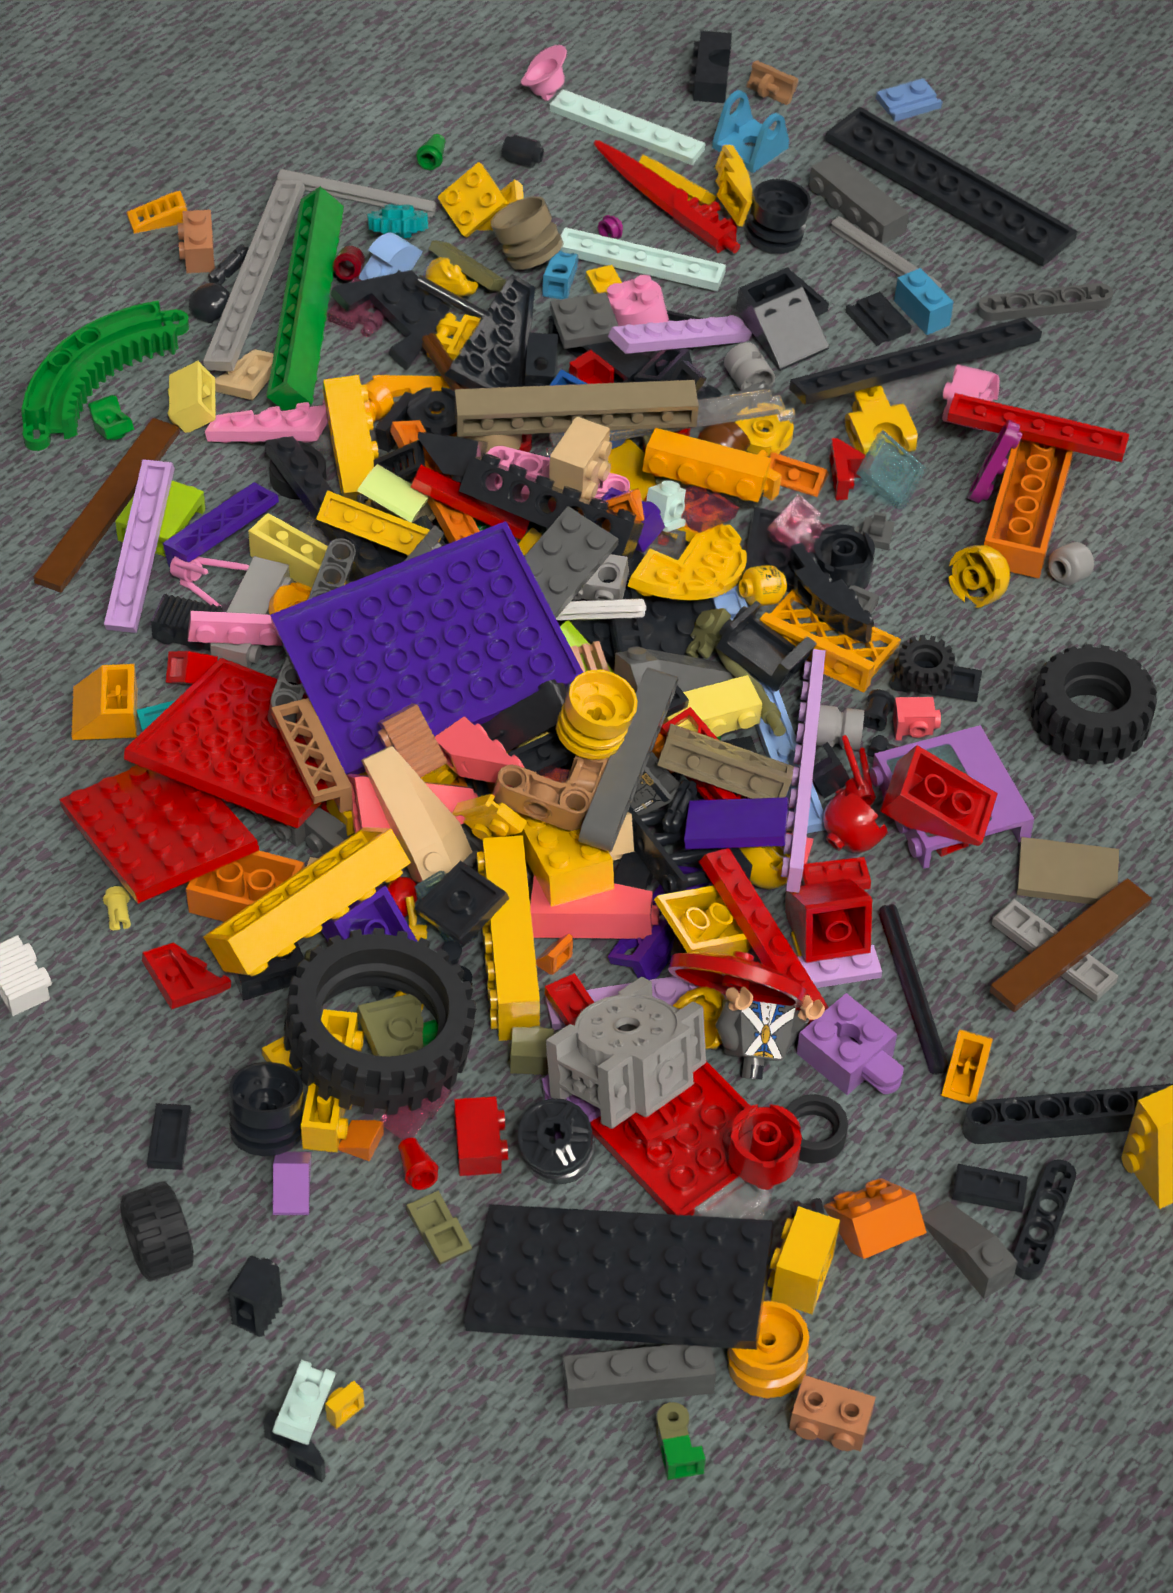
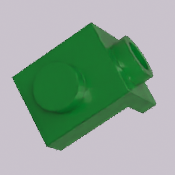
M110 395L88 404L95 430L107 440L121 439L126 436L127 432L134 430L131 418L121 412L115 395Z

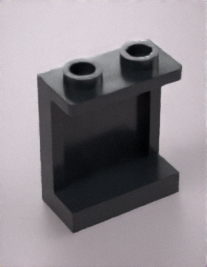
M755 601L748 608L743 606L733 621L729 619L723 625L719 632L722 638L716 648L777 692L805 665V661L808 660L817 643L807 636L797 646L793 645L756 617L761 604Z

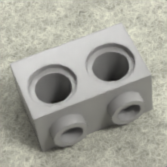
M610 554L573 600L581 598L588 600L623 599L629 575L628 557ZM607 579H612V580H614V581L611 582V583H604V582H603L604 580H607Z

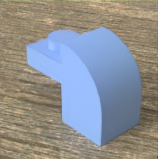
M395 233L383 234L369 247L368 251L373 254L358 278L366 280L394 274L398 270L402 272L412 270L423 251Z

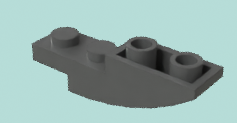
M319 807L298 829L251 810L257 821L260 823L267 822L273 827L274 833L281 841L286 842L288 840L295 847L306 841V844L315 853L320 851L322 854H325L347 839L346 825Z

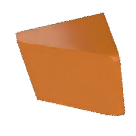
M567 934L553 942L536 959V965L548 974L554 975L572 957L573 936Z
M351 1120L346 1140H341L338 1150L370 1161L384 1134L383 1122L378 1120Z

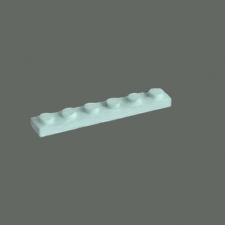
M564 89L550 104V111L690 165H693L705 150L704 142Z
M566 227L561 234L564 245L560 251L578 254L581 260L607 266L612 265L615 268L717 292L725 275V264Z

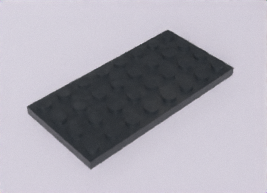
M489 1204L464 1321L465 1329L470 1332L757 1350L774 1232L773 1220Z

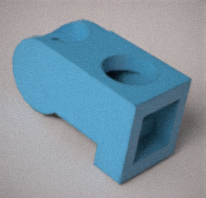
M559 251L551 258L543 275L542 296L556 299L568 298L578 267V254Z

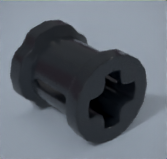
M876 689L872 690L868 695V706L864 710L863 726L883 731L887 725L886 717L888 712L894 708L895 698L887 691Z

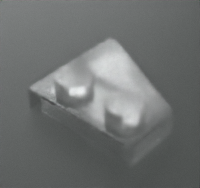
M738 1177L695 1207L694 1216L762 1220L771 1202L772 1194L768 1190H761L756 1185L750 1184Z

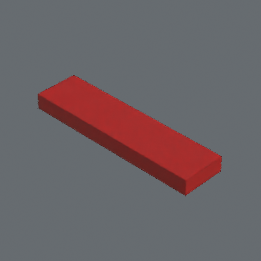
M420 465L412 482V489L490 526L506 521L514 537L519 540L523 539L530 523L529 520L460 492L461 483Z

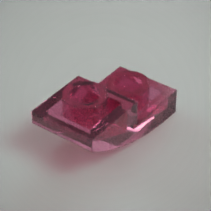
M443 1086L441 1097L433 1103L428 1098L422 1100L420 1109L410 1111L408 1105L399 1107L398 1114L387 1115L385 1113L380 1121L383 1122L385 1129L401 1140L410 1137L414 1138L427 1118H434L452 1090H448Z

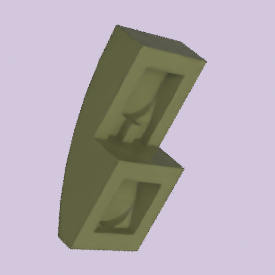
M439 1190L407 1204L406 1211L439 1265L472 1250V1246L457 1217H452Z

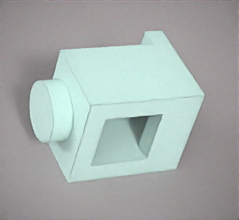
M663 481L661 484L648 488L646 502L650 501L660 509V515L665 525L662 531L665 532L683 527L686 522L685 519L681 518L685 509L684 499L686 490L674 481Z

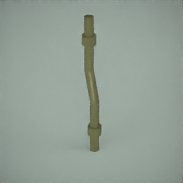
M720 640L713 641V651L718 653L725 668L735 678L749 676L762 702L761 718L764 723L770 726L775 736L784 735L786 728L780 719L781 712L777 705L770 701L762 685L742 666L716 648Z

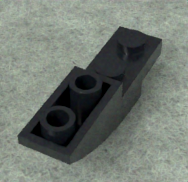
M802 542L791 545L790 566L794 570V592L816 616L837 631L863 643L871 642L874 620L868 610L864 611L859 604L856 592L852 588L849 589L842 579L832 583L827 572L823 573L818 566L815 554L812 551H808Z

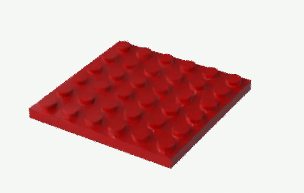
M222 657L124 749V760L297 829L322 803L314 804L279 729L272 727L268 721L271 696L278 679ZM298 734L294 741L307 746L303 735ZM309 756L305 764L318 768L314 758ZM319 779L316 784L318 791L328 788L325 780Z

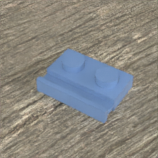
M924 78L878 91L876 99L885 111L892 116L894 122L940 109L942 106V100L936 98V93Z

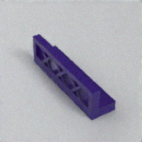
M253 482L163 542L169 568L175 556L189 563L253 521L279 502L278 494Z
M678 866L680 870L683 872V874L704 870L700 868ZM709 882L687 887V890L713 886V884ZM661 885L653 894V905H657L654 901L656 896L665 894ZM659 909V925L652 927V935H647L644 939L640 937L637 939H620L608 955V959L611 964L632 967L637 978L656 979L670 960V953L676 934ZM638 946L633 955L625 954L627 950Z

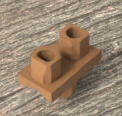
M755 61L752 64V73L746 87L758 92V95L763 98L770 97L788 105L792 101L793 93L796 91L798 78L783 73L772 66Z

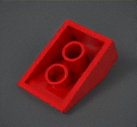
M916 745L897 761L880 811L908 828L980 846L983 843L998 793Z

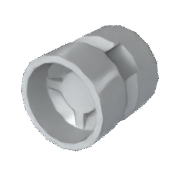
M741 343L727 353L724 359V366L740 391L762 381H765L768 386L772 387L775 381V374L755 344Z
M820 705L816 746H822L828 742L833 747L836 743H839L841 748L844 749L842 736L846 735L852 750L859 751L864 710L846 708L844 712H840L836 706Z

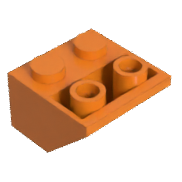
M885 1179L872 1180L866 1183V1188L855 1193L852 1191L840 1193L834 1197L835 1201L824 1205V1209L830 1217L840 1220L838 1232L850 1252L863 1259L927 1233L916 1194Z

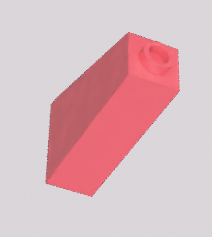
M348 774L347 777L352 785L353 810L351 812L355 833L364 827L390 828L368 775ZM425 782L451 813L454 811L457 803L478 797L474 793L473 788ZM462 815L455 816L460 824H465L463 822L465 817Z
M534 875L530 902L533 938H562L570 934L573 938L637 939L640 937L644 939L647 935H652L653 925H659V907L653 905L652 891L614 883V889L551 907Z

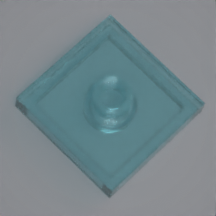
M882 430L876 435L856 474L896 509L903 510L911 499L926 467Z

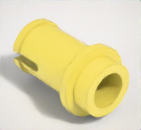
M121 886L110 887L106 890V894L103 897V902L108 907L109 928L113 931L120 930V922H123V928L128 929L131 926L127 903L130 900L129 893Z

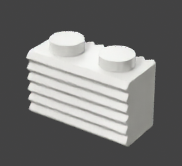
M18 935L0 943V996L12 1016L49 1000L48 987L52 985L44 967L38 969L34 963L37 961L31 945L29 943L23 945Z

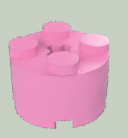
M640 275L633 280L621 284L615 283L608 287L607 296L619 326L647 324L649 322H668L669 319L661 287L658 283L652 281L649 275Z
M957 365L954 370L952 383L947 382L943 391V399L947 400V405L943 412V422L952 423L947 421V417L955 393L992 402L997 400L1000 385L999 376L989 371Z

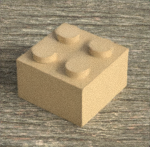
M577 416L575 417L550 455L549 478L555 481L553 486L562 490L564 486L577 489L582 492L580 497L589 501L592 497L595 498L601 480L605 481L608 478L611 470V464L608 463V457L612 449V442H609L610 428ZM553 496L550 498V500L556 501Z

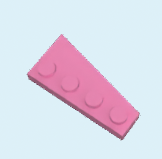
M323 400V405L310 407L309 402L299 403L296 405L297 409L281 411L280 406L270 407L258 415H254L252 410L216 415V420L210 422L205 430L208 442L221 443L232 441L256 443L293 436L296 441L303 443L317 441L328 423L325 402Z

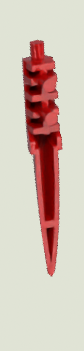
M599 140L593 142L601 154L627 180L673 217V221L716 253H720L725 249L734 254L739 251L740 244L736 242L738 225L732 217L728 220L726 218L721 221L719 220V213L717 212L721 208L716 201L699 206V199L697 197L688 201V193L682 188L678 189L648 167Z

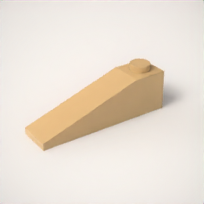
M389 746L362 759L389 826L411 862L407 865L412 880L426 884L448 873L460 860L463 862L472 853L460 822L393 746Z

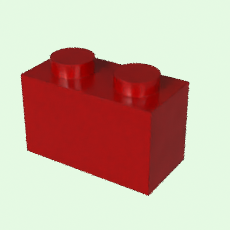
M496 1096L454 1099L459 1176L502 1173V1161H508L507 1139L500 1140V1131H505L504 1109H497Z

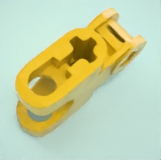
M881 385L854 392L856 401L852 405V412L845 415V428L853 448L868 456L869 459H873L872 451L875 442L880 440L893 442L898 446L901 453L916 451L918 433L903 403L890 405Z

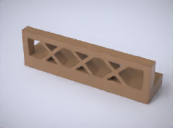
M309 698L271 707L272 716L314 804L334 799L340 813L353 810L352 785ZM297 713V724L283 718V716ZM298 734L303 735L307 746L294 741ZM309 756L314 758L318 768L305 764ZM319 779L325 780L328 788L318 791L316 784Z

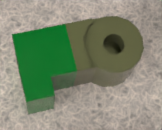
M676 1402L664 1404L657 1413L656 1435L667 1480L704 1474L705 1469L703 1447H692L688 1433L689 1413L683 1405Z

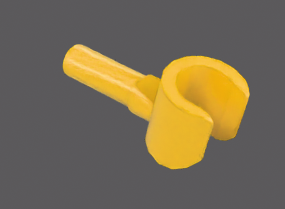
M405 897L411 931L417 941L421 937L427 939L428 926L417 924L414 897Z

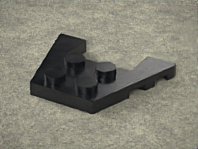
M412 270L333 287L330 295L347 312L370 300L406 337L391 346L388 353L405 370L411 367L413 361L423 350L422 337L435 333L439 321L450 310L441 299L415 285L419 277Z

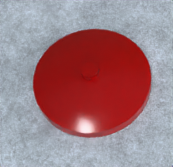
M734 951L733 955L710 952L678 953L672 955L668 969L673 976L697 987L714 988L724 996H726V991L729 988L734 987L740 993L741 988L746 987L753 995V1001L801 1007L806 994V989L790 977L769 966L753 961V955L740 951Z

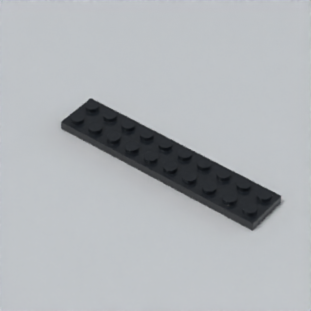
M860 106L826 132L825 141L1042 267L1076 239L1077 230Z

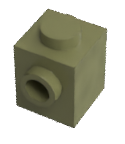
M540 1026L529 1028L513 1027L510 1073L548 1075L546 1040L554 1035V1029Z

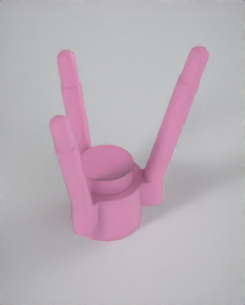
M175 556L170 565V572L174 577L180 578V585L189 588L210 605L218 606L220 605L193 584V581H197L202 574H208V570L203 568L202 565L247 571L249 565L200 556L188 563Z

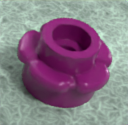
M605 215L602 221L598 223L599 234L613 239L622 237L623 224L620 219L615 216Z

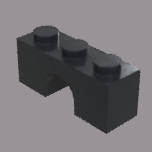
M701 30L700 40L694 41L693 57L698 58H692L691 74L696 75H690L689 91L694 92V101L725 104L732 33Z

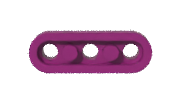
M1011 420L1006 421L972 482L967 499L977 504L982 499L988 500L994 488V484H991L996 474L1001 475L1008 463V459L1005 457L1010 448L1015 449L1021 440L1022 433L1019 432V424Z

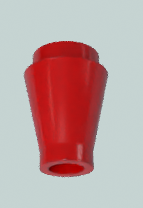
M416 1138L404 1139L399 1144L398 1149L402 1158L405 1181L416 1190H424L433 1186L438 1179V1165L420 1146Z

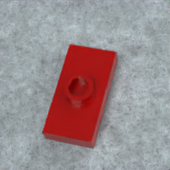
M865 857L807 863L803 866L801 879L803 886L851 879L863 890L871 889V878Z

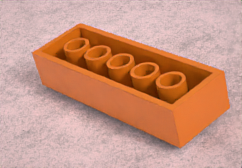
M1024 439L1020 440L1015 449L1011 448L984 541V545L994 548L1006 558L1010 572L1040 579L1074 451Z

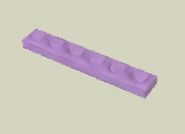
M730 315L728 317H709L706 319H689L661 323L627 324L626 326L612 327L608 337L627 354L746 342L750 339L752 331L744 325L741 318Z
M142 460L104 622L106 630L137 633L175 469L172 462Z

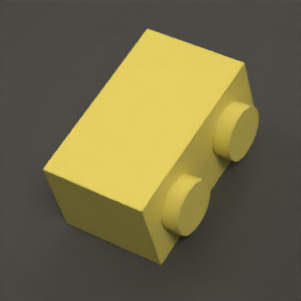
M199 361L169 375L168 416L174 425H178L186 433L216 420L215 377Z

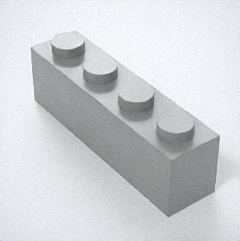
M254 556L226 613L270 615L269 601L275 591L283 585L293 583V578H290L289 565ZM211 643L210 645L211 655L218 656V660L222 657L247 668H250L252 663H257L261 655V645H253L251 643Z

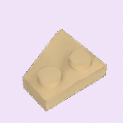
M255 349L244 355L243 358L237 361L234 371H226V373L215 378V391L254 400L270 379L274 353Z

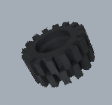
M920 635L918 641L914 636L910 638L909 643L905 641L902 644V648L899 649L896 672L898 680H902L904 687L910 684V691L915 692L919 688L921 689L920 694H926V690L930 689L931 694L937 693V687L942 691L945 689L946 684H950L955 664V653H952L950 645L945 647L946 641L941 639L939 642H935V636H931L930 640H926L925 635ZM929 661L937 667L922 668L916 665L915 662Z

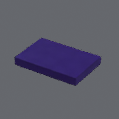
M788 797L689 801L684 838L685 849L785 846L789 811Z

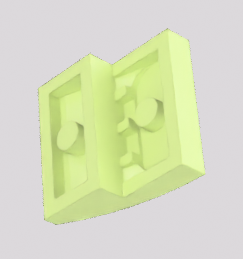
M378 464L371 470L357 490L409 522L415 520L419 511L429 499V496L412 489V484Z

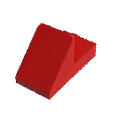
M832 438L829 458L835 499L848 500L849 489H854V478H868L870 459L842 440Z

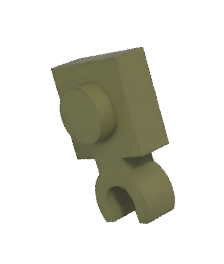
M724 608L702 611L696 620V625L691 634L694 640L687 647L686 653L690 657L698 658V655L701 654L705 659H708L713 650V641L721 639L722 636L719 635V632L723 625L731 618V615Z

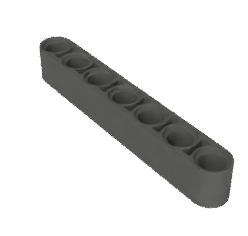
M339 538L330 542L308 599L347 584L356 552L354 545L350 541ZM288 655L272 693L268 710V721L276 729L278 727L272 716L271 707L302 700L306 695ZM288 682H294L298 685H292ZM297 713L283 716V718L295 723Z
M646 668L636 692L638 700L636 713L631 725L628 727L621 747L608 760L584 819L578 842L612 852L674 697L679 677Z

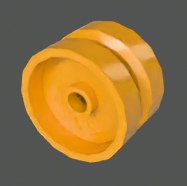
M765 1301L757 1350L728 1348L727 1363L729 1375L735 1384L748 1394L762 1398L782 1397L796 1390L801 1384L804 1375H806L808 1368L809 1332L807 1323L797 1311L786 1304Z

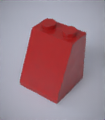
M844 879L800 886L799 893L786 891L785 913L805 963L871 953L872 898L854 881Z

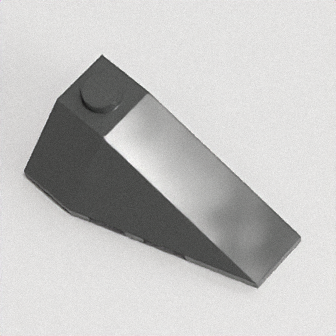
M631 647L628 651L615 653V674L625 679L634 689L635 694L647 667L679 677L677 685L683 692L735 679L725 668L723 662L642 647Z

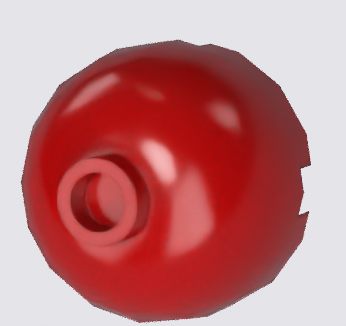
M841 789L824 810L823 825L828 833L826 840L838 851L842 848L852 853L869 851L888 834L885 824L879 828L875 822L879 816L865 801L852 792L845 796V789Z

